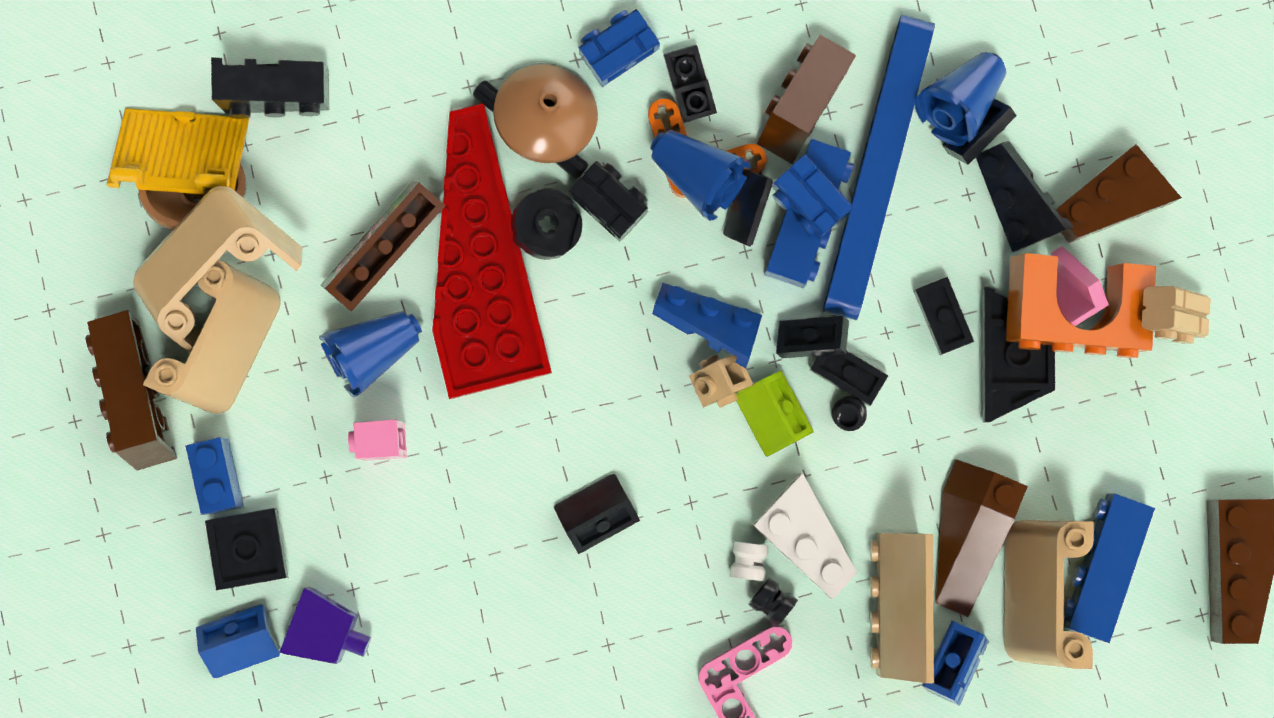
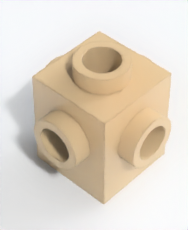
M718 355L712 356L699 363L700 370L689 375L703 408L716 402L719 408L739 400L736 393L753 385L747 369L735 363L736 356L731 355L721 360Z

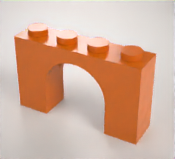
M1023 253L1010 257L1006 341L1019 342L1020 349L1030 350L1040 349V344L1052 345L1053 352L1069 353L1073 352V347L1084 348V354L1106 355V350L1117 351V357L1138 358L1139 352L1152 351L1153 331L1146 330L1141 325L1142 310L1146 309L1143 306L1144 289L1155 286L1156 266L1130 263L1108 266L1106 299L1109 305L1105 307L1101 319L1095 326L1089 330H1083L1069 323L1059 309L1056 297L1058 256Z

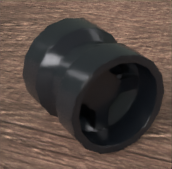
M770 577L757 591L748 605L755 611L765 613L767 620L777 627L790 613L798 599L790 593L782 592L779 589V584Z

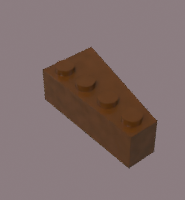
M129 310L88 321L90 334L86 335L85 339L90 354L94 355L96 367L92 368V373L96 385L102 389L103 399L99 400V406L104 419L109 422L110 432L106 433V438L111 452L118 454L137 471L177 459L175 448L167 445L164 439L163 432L169 430L166 417L162 415L158 404L154 403L153 400L160 396L159 392L143 385L149 371H145V367H149L151 363L139 321Z
M1274 499L1207 500L1211 641L1221 644H1259L1274 576Z

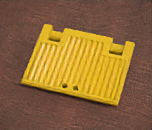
M125 108L107 186L120 188L122 181L135 182L138 190L204 194L205 188L226 186L235 191L249 118L236 119L224 115Z

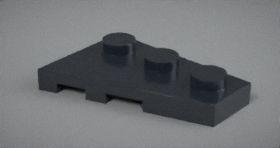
M1009 141L997 144L981 152L976 157L1012 253L1074 227L1067 217L1062 218L1054 208L1053 204L1055 201L1049 193H1043L1033 180L1034 173Z

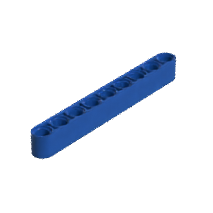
M902 14L899 18L851 199V204L854 207L847 215L823 312L838 316L844 315L846 318L858 320L935 23Z

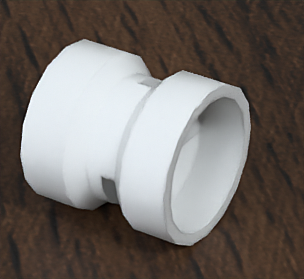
M734 541L733 553L736 557L735 563L730 569V577L765 581L766 570L763 568V560L768 556L769 546Z

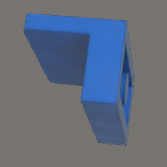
M263 604L196 627L198 654L213 678H219L280 656L279 648L270 633L268 613Z

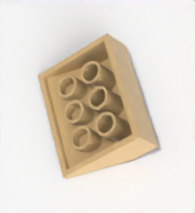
M876 533V540L870 541L871 562H876V576L870 577L871 597H876V612L870 613L871 633H876V647H871L870 650L871 669H876V675L881 678L934 683L933 534Z

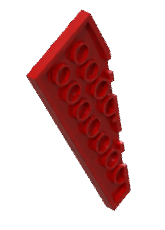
M484 103L449 113L446 173L443 188V204L445 207L441 213L438 273L432 332L450 400L552 374L521 248L516 246L513 241V231L511 228L512 213Z

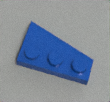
M662 283L652 312L653 315L687 335L696 333L709 341L708 347L719 353L724 349L736 356L735 363L744 368L747 367L762 318L761 314L752 312L749 309L727 304L715 298L706 297L666 283Z

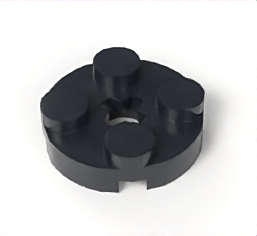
M551 188L537 190L523 198L516 205L511 219L513 241L516 246L522 248L532 257L543 260L560 258L571 250L580 239L583 225L580 213L577 214L576 208L572 205L574 203L572 199L565 193ZM549 216L550 223L555 225V229H550L548 232L543 231L539 225V220Z

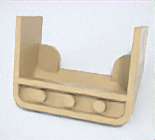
M217 186L212 188L137 268L133 279V286L162 332L191 353L201 329L194 324L195 315L193 310L181 299L226 251L241 261L251 262L259 259L270 249L297 271L302 265L303 247L233 189L226 186Z

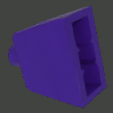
M307 587L303 589L279 652L286 655L337 664L341 662L345 650L364 657L371 637L353 630L358 619L356 613L316 589Z

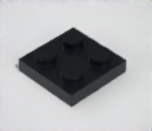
M277 508L205 520L216 591L289 578Z

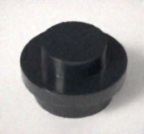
M842 397L836 401L832 408V419L840 429L855 431L864 425L867 419V409L864 403L856 397Z

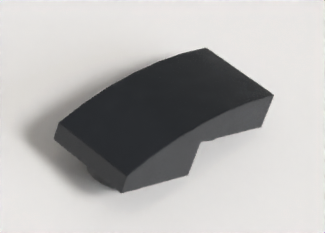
M695 44L664 53V61L683 123L716 114L717 110L708 79H706L698 46Z

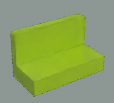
M782 370L736 394L739 399L736 402L766 457L814 433Z

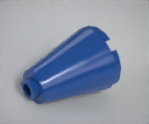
M981 52L923 89L915 99V109L921 122L924 123L927 120L934 127L931 133L947 144L963 146L967 141L970 142L974 139L1006 76L1003 60L994 53Z
M669 130L665 134L663 132L659 133L650 146V149L653 151L651 155L652 160L696 210L709 221L718 218L714 212L719 207L726 210L732 204L747 180V177L742 174L744 168L750 170L751 167L749 161L740 156L673 130Z
M403 311L326 332L320 335L319 339L323 341L321 343L322 349L337 377L348 380L349 384L343 387L351 397L355 398L419 342L418 334L422 330L413 314L407 316Z

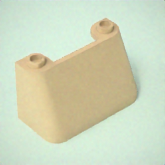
M218 260L198 281L201 290L216 298V302L186 363L184 364L171 358L160 359L152 366L143 383L144 386L214 414L224 413L234 404L281 305L280 296L274 288Z
M1021 520L1012 524L1005 539L1004 647L1008 656L1015 661L1072 669H1093V649L1088 637L1079 632L1064 631V558L1082 557L1090 551L1094 541V522Z

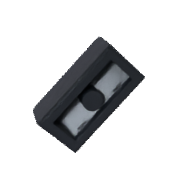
M746 169L742 174L747 177V180L732 203L723 234L730 239L751 247L754 243L774 181L769 176Z

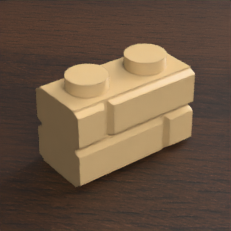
M1175 286L1147 287L1144 289L1143 306L1146 309L1142 310L1141 326L1146 330L1154 331L1155 338L1172 340L1173 343L1194 344V338H1205L1209 335V319L1206 316L1210 314L1211 298Z

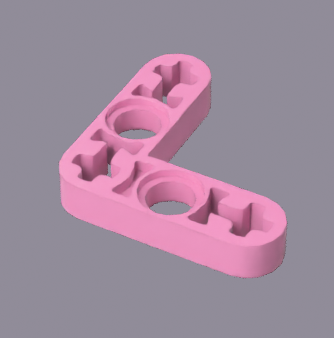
M780 626L768 627L701 667L698 676L700 685L719 718H727L722 713V705L731 698L739 700L742 704V712L737 718H746L747 716L755 718L737 684L782 659L790 652L792 638L786 629ZM771 633H775L778 637L784 635L786 640L781 643L783 649L779 652L775 648L765 651L764 653L769 658L762 662L760 652L752 644L759 640L760 646L763 647L770 642L769 635ZM741 650H750L755 655V664L748 670H742L736 666L735 657ZM729 658L730 666L738 676L731 679L730 673H727L720 678L722 683L720 686L716 687L713 683L707 685L704 681L709 677L707 670L713 668L716 672L723 670L726 666L721 661Z

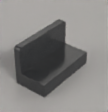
M615 474L605 477L554 506V510L578 554L640 521Z

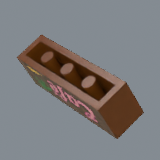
M412 181L320 286L352 312L445 205L420 182Z

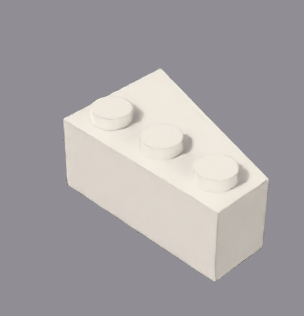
M803 473L799 474L752 525L831 599H834L857 574L855 567Z

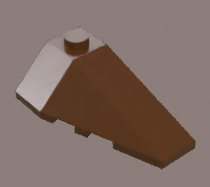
M955 459L942 491L939 560L937 561L935 590L936 604L969 617L1014 522L1028 488L1027 485L996 472Z

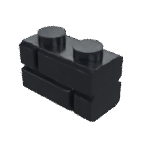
M596 161L569 189L568 193L576 203L614 238L621 242L647 215L648 207L645 203L648 199L634 186L628 190L619 181L622 175L612 165L606 163L602 166Z

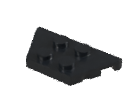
M990 287L982 288L983 423L992 422L1055 391V352L1052 351V345L1040 344V349L1030 350L1020 349L1019 342L1006 341L1008 298L995 292Z

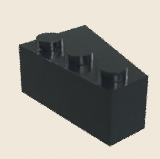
M211 57L212 100L226 114H229L231 118H250L251 113H264L266 117L276 118L284 117L285 112L299 111L301 116H318L320 111L330 110L329 69L324 62L279 60L278 64H257L256 59H245L244 65H223L222 58Z

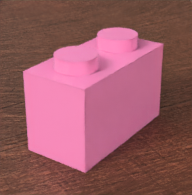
M399 420L353 423L354 431L348 432L350 453L355 452L356 459L371 461L407 458L404 422Z

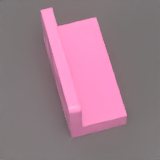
M1061 246L1050 253L1051 256H1058L1056 297L1059 309L1069 323L1076 326L1109 305L1100 280L1064 247Z

